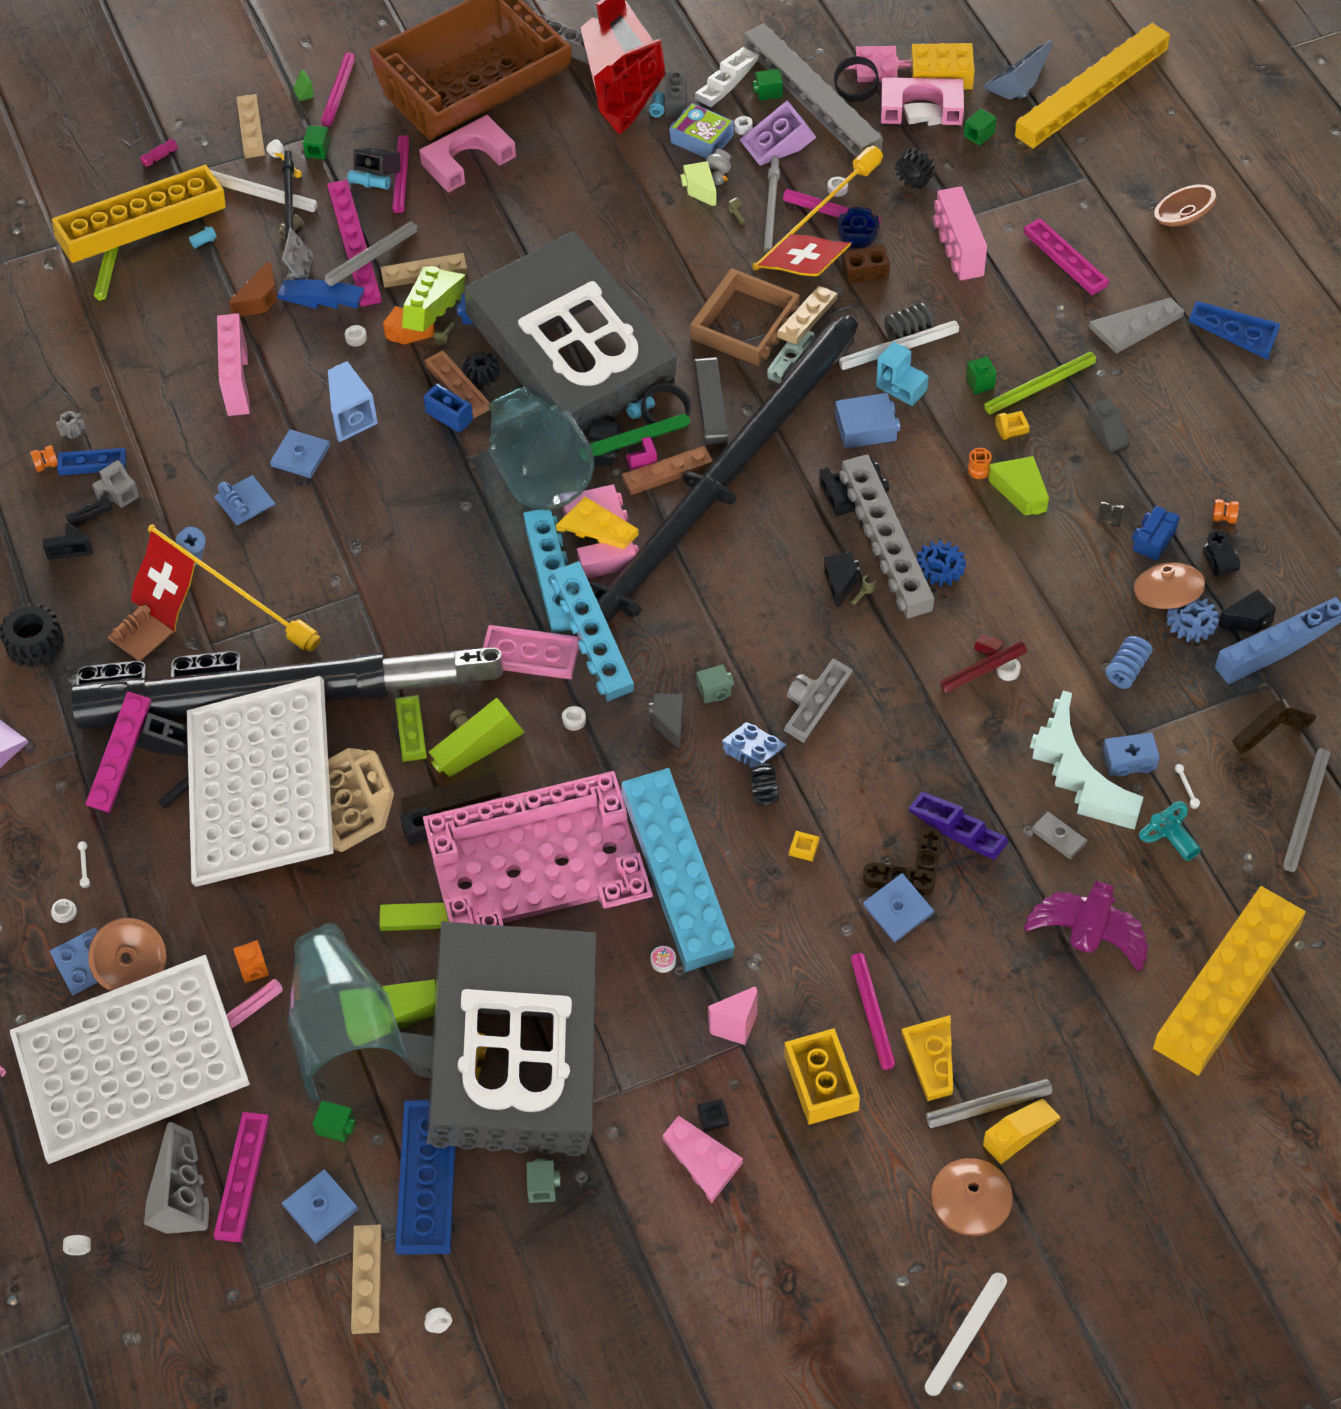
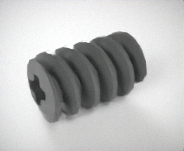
M923 303L911 306L908 309H902L901 312H894L893 315H886L884 320L885 330L892 341L895 340V334L899 339L903 337V332L906 336L910 335V329L913 333H917L918 326L922 331L926 330V324L929 328L934 326L931 312Z

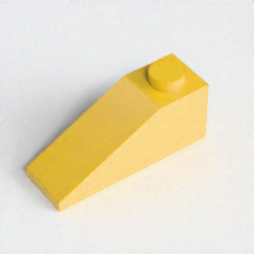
M1042 1098L1006 1116L987 1130L983 1146L1001 1165L1054 1125L1061 1117Z

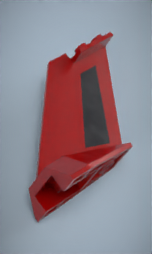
M600 0L596 4L598 19L592 17L581 27V33L597 95L599 111L615 131L622 134L635 121L666 75L662 41L660 39L652 40L625 0Z

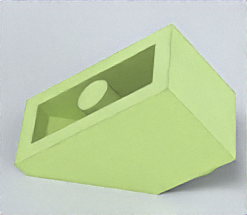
M708 161L683 165L684 174L680 175L682 187L686 186L688 195L711 206H715L716 188Z

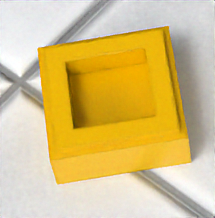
M796 831L789 849V856L813 862L820 837Z

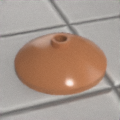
M1192 185L1179 189L1165 197L1157 205L1154 212L1155 218L1160 224L1169 227L1193 224L1203 218L1213 208L1217 200L1216 192L1208 185Z
M1177 562L1152 566L1139 575L1134 583V594L1138 601L1146 606L1158 609H1172L1190 604L1198 599L1205 589L1204 576L1199 570L1190 565Z
M133 918L118 919L106 924L94 936L88 953L89 967L96 981L108 991H112L162 972L166 963L165 944L160 934L148 923ZM123 953L130 955L131 959L129 962L122 961L121 956Z
M964 1158L949 1163L938 1173L932 1186L931 1200L936 1215L944 1225L963 1235L979 1236L996 1230L1005 1222L1011 1211L1013 1195L1010 1183L1000 1169L981 1159ZM974 1186L978 1191L972 1192L969 1190V1187Z

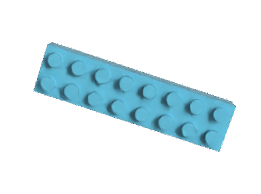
M666 768L623 781L621 794L685 972L732 958L735 946L670 769Z

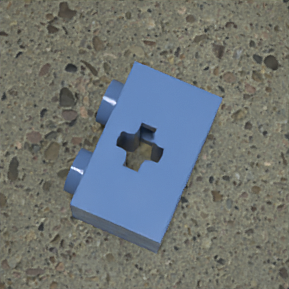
M1153 733L1104 740L1102 754L1109 776H1126L1130 773H1148L1157 770L1160 756Z

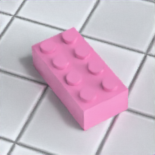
M962 186L937 191V200L934 201L936 215H933V224L939 230L941 243L944 242L945 253L947 258L950 257L952 271L957 273L959 281L984 276L987 244Z

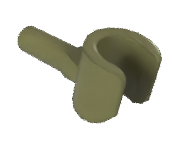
M735 197L729 201L728 211L731 214L734 213L739 223L744 225L745 221L739 211L742 208V203Z
M450 322L443 332H434V338H436L434 344H447L448 334L455 326L453 322Z
M869 575L864 576L861 589L851 600V604L856 605L863 595L873 593L876 580L873 583H867Z

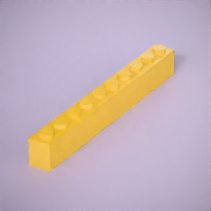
M1154 23L1142 28L1136 35L1128 38L1125 43L1116 47L1107 56L1102 57L1092 67H1088L1085 72L1076 76L1066 86H1062L1055 94L1047 97L1044 102L1033 107L1029 113L1021 116L1015 124V137L1031 148H1035L1168 50L1170 34Z

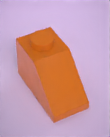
M397 306L394 307L383 322L385 338L401 344L433 337L435 332L434 323L424 332L402 328L403 308Z

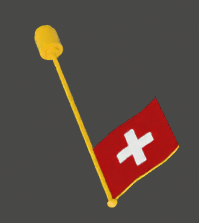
M871 146L853 160L855 171L757 263H753L752 268L754 270H759L760 268L777 269L804 276H819L851 245V242H835L813 236L793 234L855 175H869L881 163L883 158L881 150L876 146Z
M149 525L150 537L146 555L132 589L131 601L138 606H148L150 615L176 632L178 615L190 588L195 563H197L286 626V638L303 651L313 652L317 648L321 637L312 627L300 619L288 623L155 528V525Z

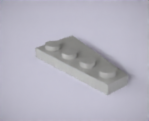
M1170 297L1090 321L1089 328L1117 354L1184 316L1185 310Z

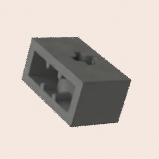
M666 71V118H679L686 109V71Z

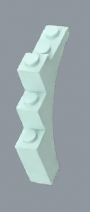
M1062 691L1061 698L1055 699L1053 705L1054 719L1049 718L1047 727L1041 726L1039 734L1033 735L1030 748L1034 749L1032 759L1054 764L1052 775L1056 776L1055 786L1077 792L1075 803L1079 804L1077 814L1135 830L1143 796L1126 791L1108 781L1082 755L1074 740L1070 726L1069 707L1072 693Z

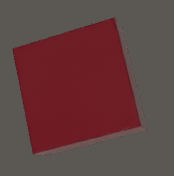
M982 634L976 641L974 650L991 656L1002 650L1004 641Z

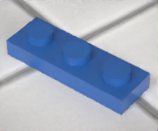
M125 448L58 453L57 471L59 475L100 473L99 471L117 460L123 464L126 470L127 452Z

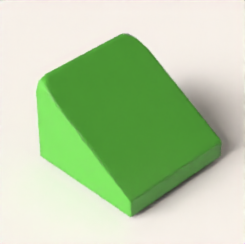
M301 70L293 89L299 101L313 98L314 92L310 78L304 70Z

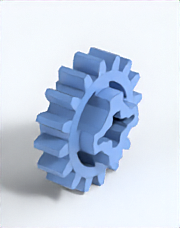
M1198 598L1185 606L1168 609L1166 616L1168 618L1167 625L1171 626V633L1178 632L1177 638L1180 639L1182 636H1185L1186 642H1189L1191 638L1199 642L1200 637L1207 640L1209 634H1214L1219 619H1217L1219 613L1214 611V604L1207 605L1208 599L1200 601Z

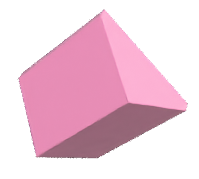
M756 987L708 1006L710 1034L746 1045L757 1017L758 990Z

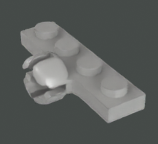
M833 658L817 680H812L804 674H799L795 678L797 680L792 682L787 692V697L796 702L799 707L785 726L784 731L805 743L851 676L853 670Z

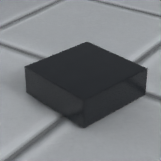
M723 1098L697 1104L704 1132L729 1126Z

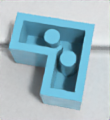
M893 341L878 357L876 387L913 406L927 391L928 375L911 367V351Z

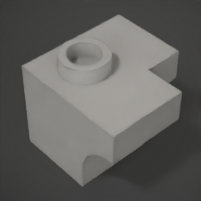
M119 460L99 471L102 479L92 484L98 500L107 496L111 502H115L120 508L140 497L136 483L127 474Z

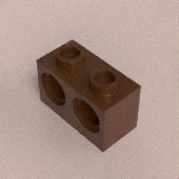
M884 245L843 252L842 268L847 284L889 278L890 261Z

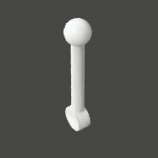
M1177 764L1174 769L1180 775L1189 795V805L1191 808L1197 809L1200 801L1194 797L1183 772L1184 766Z
M81 841L78 843L82 869L80 885L82 888H88L90 881L87 878L85 854L87 843Z

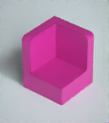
M650 437L642 439L641 451L626 454V461L630 471L657 462V453Z

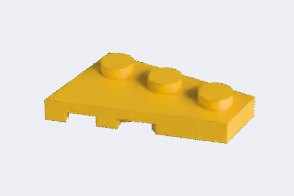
M586 496L556 524L557 531L563 533L565 530L570 531L582 538L585 536L592 537L600 543L625 549L639 535L638 528Z
M951 1015L903 1028L901 1035L927 1101L952 1095Z

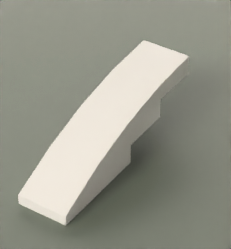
M743 47L722 61L720 69L708 77L707 85L695 92V100L709 107L715 105L742 80L759 59V55Z

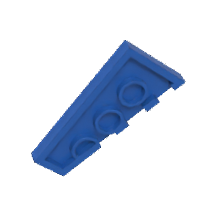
M1199 301L1195 302L1189 322L1266 360L1270 356L1280 328V323Z

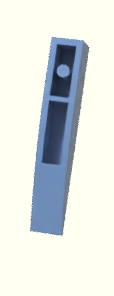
M1335 597L1221 650L1215 669L1229 685L1290 655L1341 622V602Z

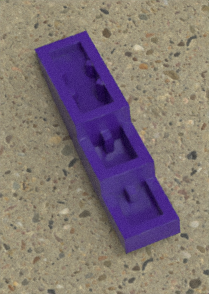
M921 792L908 808L909 812L947 837L993 860L997 858L1008 844L1007 836L987 829L984 821L964 814L962 807L928 793Z

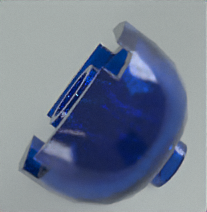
M851 207L848 209V212L839 215L837 220L838 235L842 242H851L850 248H866L877 238L880 222L877 214L876 216L872 214V210L864 207Z

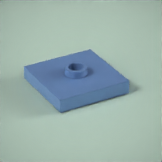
M290 429L270 461L271 466L312 478L330 448V441Z
M903 873L863 902L865 909L894 943L934 914V910Z
M325 1169L282 1202L283 1207L315 1244L358 1211L355 1203Z

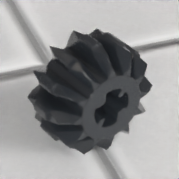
M483 351L481 354L474 352L473 357L467 356L466 362L463 363V372L474 385L478 384L481 388L484 384L490 386V382H496L500 373L497 357H493L491 353L485 355Z
M759 764L752 767L750 773L755 803L764 806L777 803L779 794L774 766L772 764Z

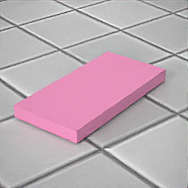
M489 625L483 648H496L500 650L503 671L572 680L579 651L577 641H580L578 636Z

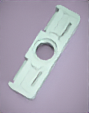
M808 331L797 345L787 341L768 368L767 378L780 384L782 382L781 377L814 340V333ZM788 353H794L796 354V357L787 358L785 355Z

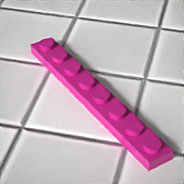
M348 180L328 183L327 186L347 259L350 260L366 250L367 247ZM370 261L352 273L355 286L364 288V295L360 302L361 307L382 302Z

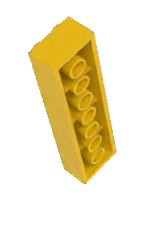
M205 164L52 218L54 235L71 263L225 209L224 189Z
M1260 886L1158 1032L1153 1049L1199 1076L1300 928L1306 911Z

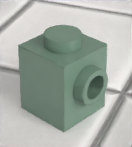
M723 664L696 672L697 688L704 704L722 701L731 696V686H734L732 674L726 672Z
M535 1159L533 1162H527V1193L529 1203L556 1201V1186L561 1184L560 1170H555L554 1161Z

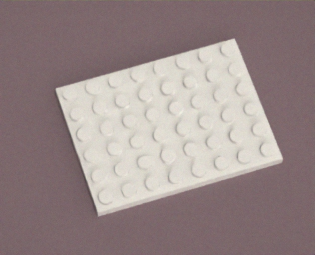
M320 676L187 710L191 883L197 887L334 853L324 680Z
M206 955L10 1030L42 1149L48 1164L250 1085Z

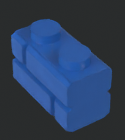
M438 384L432 387L423 397L425 412L459 433L473 420L472 404L462 400L461 397Z
M1158 506L1154 507L1151 513L1147 512L1142 520V528H1137L1132 537L1134 552L1143 556L1146 555L1155 561L1159 560L1178 529L1179 515L1170 511L1167 512Z

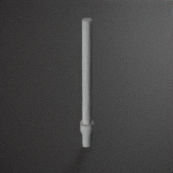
M777 156L771 158V168L768 170L769 192L764 239V253L766 254L772 249L777 183L781 172L779 169V157Z

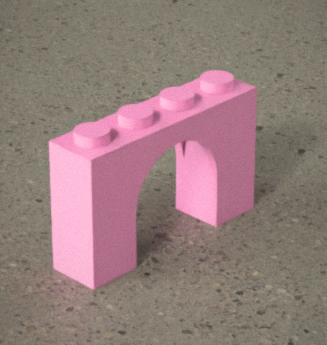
M882 78L881 123L901 124L904 104L915 100H927L941 106L942 125H963V79Z
M488 115L419 150L421 165L448 193L465 184L464 169L453 159L458 152L466 149L482 150L499 166L516 157L515 142Z
M239 313L217 316L219 384L227 415L250 414L249 395L243 372V365H248V351Z
M614 484L561 496L564 517L586 496L629 523L626 510L621 508L623 506L621 493H616ZM632 542L625 549L603 543L577 548L578 561L587 579L623 571L639 552L637 544L633 545Z

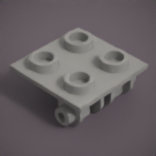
M290 228L282 257L289 270L286 280H308L313 254L294 230Z

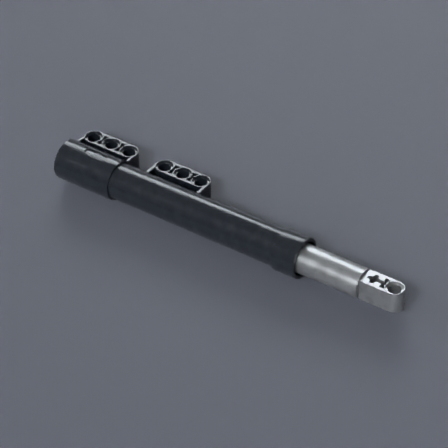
M482 648L384 658L383 652L355 655V658L243 669L240 654L234 651L178 657L172 662L171 677L148 679L145 664L141 661L85 666L77 672L76 684L72 687V708L78 729L114 726L127 691L152 700L147 713L168 718L187 716V710L317 676L324 680L325 701L351 698L364 700L388 697V690L497 679L503 674V663L500 650L496 648Z

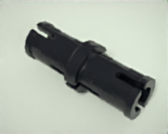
M106 496L94 503L83 504L82 508L65 514V517L70 525L75 526L89 519L92 521L95 519V516L112 510L113 507Z

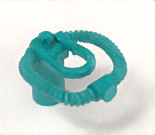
M1181 801L1174 802L1164 812L1152 815L1149 824L1139 833L1140 839L1147 843L1156 842L1166 837L1185 861L1195 858L1201 851L1198 844L1181 825L1188 812L1187 805ZM1180 809L1179 814L1174 816L1173 812ZM1151 830L1157 831V833L1153 835H1148L1151 832Z

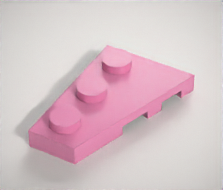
M679 1115L663 1134L664 1142L680 1163L687 1168L693 1180L703 1189L711 1203L743 1164V1158Z

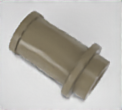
M296 214L293 215V228L295 232L304 224L301 217ZM285 223L280 224L277 229V233L282 239H286Z
M461 709L455 710L449 717L451 719L450 724L457 729L468 721L467 713Z

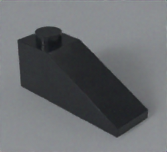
M147 713L135 746L158 754L188 756L187 726Z

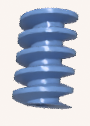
M186 527L177 535L175 543L201 560L206 542L205 536L198 528Z
M1136 636L1126 638L1106 668V676L1109 681L1121 689L1130 688L1132 682L1136 679V675L1143 668L1144 662L1148 660L1149 655L1153 652L1150 643Z

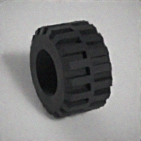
M27 604L26 607L21 605L17 607L16 611L11 610L9 616L3 618V624H0V638L10 659L13 662H17L20 666L26 664L27 667H32L33 665L38 667L42 666L41 663L51 662L52 657L56 658L59 655L58 651H61L63 648L62 643H64L63 632L56 614L53 611L51 612L47 606L43 608L41 604H36V606ZM39 632V634H37L34 637L25 638L29 634Z

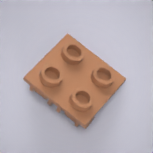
M146 605L138 606L133 615H128V620H122V623L117 628H113L112 633L107 637L137 661H142L174 633L150 615V609Z

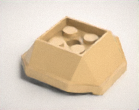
M348 748L328 759L333 849L343 852L385 829L394 791L375 751Z

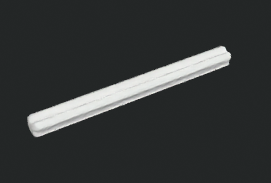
M210 170L223 187L285 204L284 191ZM293 194V207L315 212L318 207L316 200Z
M951 321L893 341L910 349L959 332V325L956 321ZM893 341L841 357L839 359V366L842 370H846L876 360Z

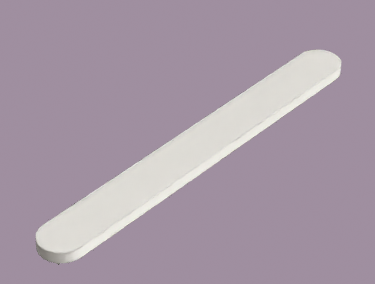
M994 1273L931 1373L925 1384V1391L930 1396L940 1394L1007 1284L1004 1274Z

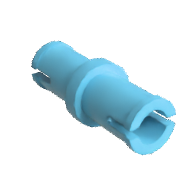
M350 170L348 173L349 183L361 184L366 188L377 187L385 190L390 187L391 179L388 176L385 177Z

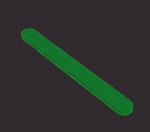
M680 414L586 445L583 453L586 457L593 458L642 442L643 438H654L687 427L690 424V418L686 414Z

